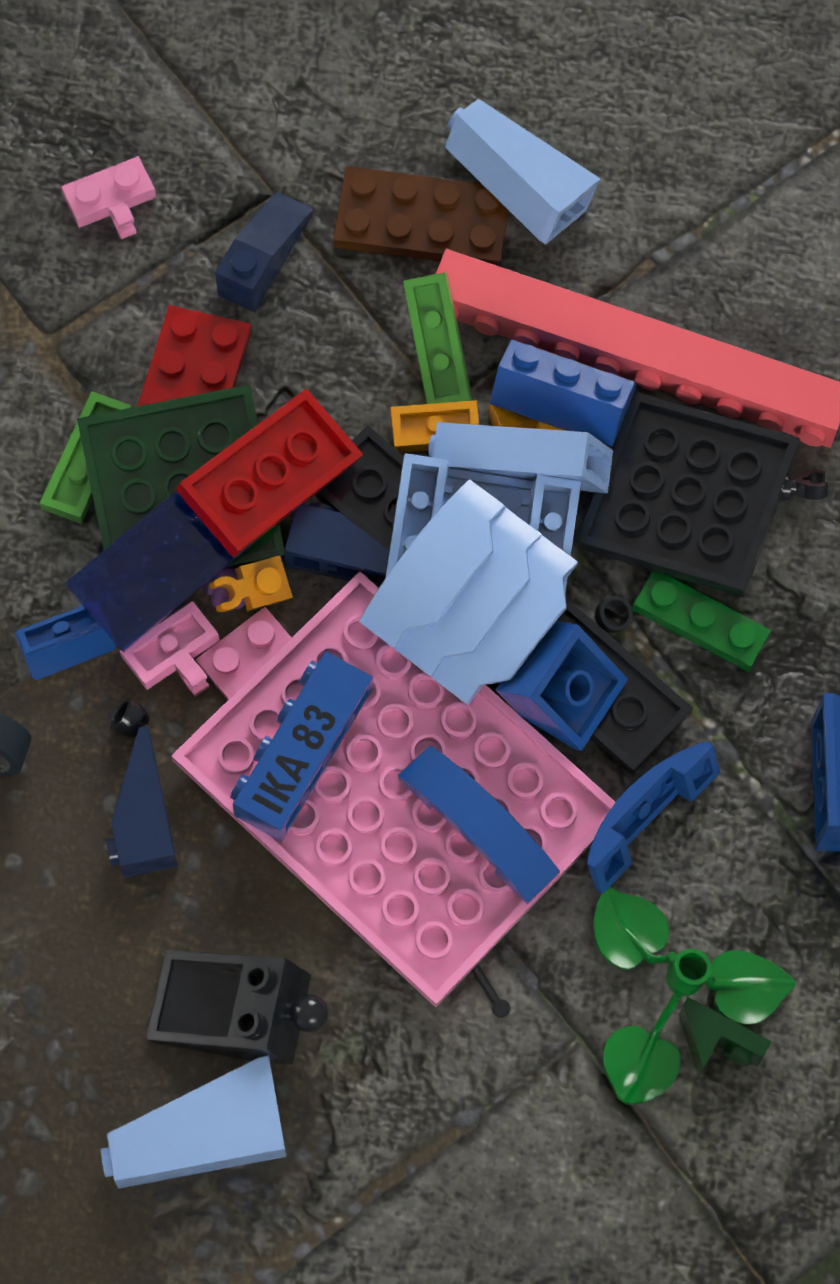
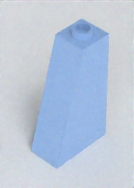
M477 99L465 109H457L452 115L447 126L450 134L445 148L538 240L547 244L587 211L600 182L599 177L480 99Z
M437 422L436 434L432 435L429 442V457L449 460V468L534 481L537 474L581 481L580 491L608 493L613 450L588 432Z
M269 1056L259 1057L108 1133L109 1147L101 1149L105 1177L114 1176L117 1187L124 1188L286 1157Z

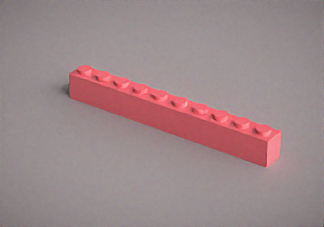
M449 249L445 250L436 274L448 272L456 319L459 322L473 326L478 332L488 336H495L497 334L523 344L532 345L535 348L635 381L643 389L650 391L661 390L675 395L684 403L691 405L702 404L714 408L725 417L732 419L741 417L757 423L759 427L776 432L782 431L800 438V441L810 446L819 447L823 445L831 448L840 424L839 381Z

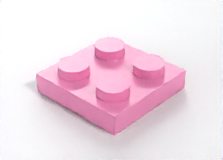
M264 607L195 660L224 697L229 700L292 637L269 610Z

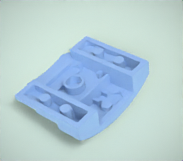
M405 453L386 577L428 522L469 479L504 504L508 510L541 533L542 536L571 556L581 481L537 474L534 481L449 468V460ZM567 579L564 581V590H565V591H566Z
M469 479L441 507L411 543L374 595L359 622L457 698L469 705L484 685L511 681L534 648L567 609L564 581L578 565V562Z

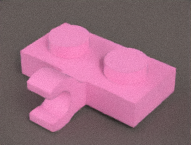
M139 156L61 186L63 196L79 228L110 216L121 239L137 233L133 225L134 218L129 208L156 198L155 188Z
M192 601L121 649L120 654L146 690L174 671H177L187 688L196 697L210 686L206 681V674L193 658L220 641L217 631Z

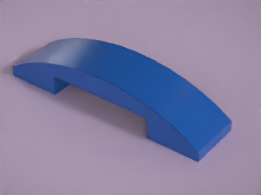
M706 741L684 749L663 760L635 781L616 801L601 823L589 852L587 864L596 891L603 894L632 864L627 846L677 795L692 802L720 774L713 744Z
M431 745L398 775V779L429 809L432 807L436 809L496 868L495 874L527 905L560 873V870L538 843L496 799L458 765Z

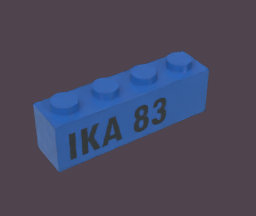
M325 651L318 663L313 660L309 663L300 680V685L304 686L296 700L289 698L277 718V722L281 724L273 738L266 736L262 740L254 755V760L258 762L249 777L243 774L239 778L230 796L231 799L235 800L233 803L235 817L280 842L285 838L373 689V676Z

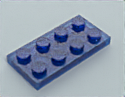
M175 491L65 583V587L124 653L257 542L259 538L233 557L180 494Z

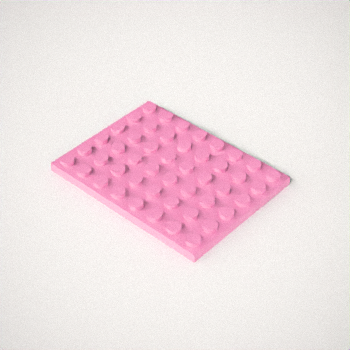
M359 572L171 757L178 767L436 1008L592 845L601 823L616 802L487 685H484L472 702L467 705L363 626L359 621L379 588L363 573ZM325 651L373 676V689L285 838L280 842L235 817L233 810L235 800L231 799L230 796L239 778L243 774L249 777L258 762L254 760V755L262 740L266 736L273 738L281 724L277 722V718L289 698L296 700L304 686L300 685V680L312 660L318 663ZM429 745L458 765L496 799L530 834L560 870V873L528 905L495 874L496 868L433 807L429 809L398 779V775Z

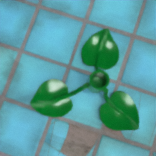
M611 887L601 894L598 899L593 918V933L600 954L611 965L621 970L634 969L643 958L651 965L669 964L666 972V982L673 991L672 997L650 1035L641 1027L626 1026L615 1031L608 1038L604 1046L602 1056L604 1071L617 1098L625 1104L649 1102L663 1094L677 1078L681 1063L679 1050L673 1043L658 1039L682 996L694 995L705 983L708 990L716 991L714 1003L721 1015L740 1025L750 1026L767 1019L796 985V981L778 965L746 951L732 950L718 955L712 963L705 953L693 948L685 949L678 955L675 952H670L668 955L654 956L653 954L660 952L665 947L669 937V925L662 911L650 901L622 893Z

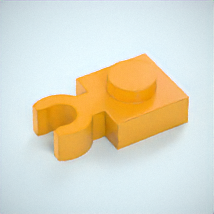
M280 555L235 568L238 580L230 576H223L209 584L210 589L224 587L229 592V600L215 606L217 612H226L237 607L242 599H244L247 611L293 598Z

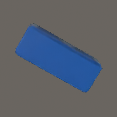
M98 600L14 632L34 680H39L116 649L112 633Z

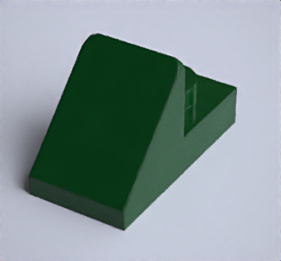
M687 997L679 1013L698 1076L703 1071L716 1045L724 1049L723 1055L732 1062L745 1067L751 1063L758 1067L772 1042Z

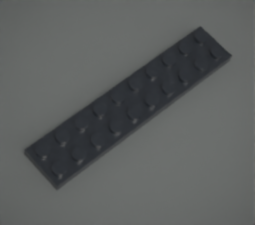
M367 425L352 440L364 455L358 462L316 493L315 496L322 503L332 507L334 511L342 513L390 551L404 456ZM566 598L567 609L557 621L579 625L628 678L590 739L633 776L692 714L693 707Z

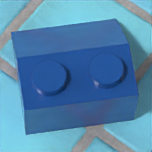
M556 621L525 660L513 679L501 682L496 691L522 718L573 749L582 751L626 684L628 678L579 625Z

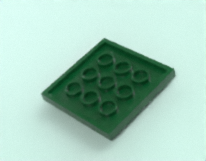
M250 385L77 418L112 592L214 572L221 568L239 567L279 555L281 558L285 557L279 523L233 557L175 490L180 482L258 425Z

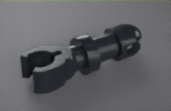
M809 470L797 475L795 478H788L781 500H790L791 495L811 500L824 499L828 494L825 471Z

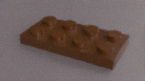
M346 166L333 239L334 248L441 261L445 250L449 249L500 267L509 210L482 183Z

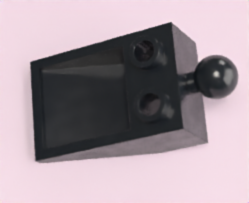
M166 950L146 1040L249 1061L269 1056L270 1063L293 1065L300 1030L315 1032L321 1029L328 1019V1008L323 999L316 995L308 994L311 974L286 958Z

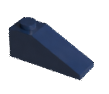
M276 191L236 236L216 269L215 277L218 296L255 313L314 213L313 208Z
M317 502L310 503L309 505L302 504L295 510L284 550L286 567L350 581L361 572L378 588H380L386 578L390 552L342 513L334 511L332 507Z
M148 726L139 727L111 822L114 837L106 839L111 866L120 864L124 878L178 866Z

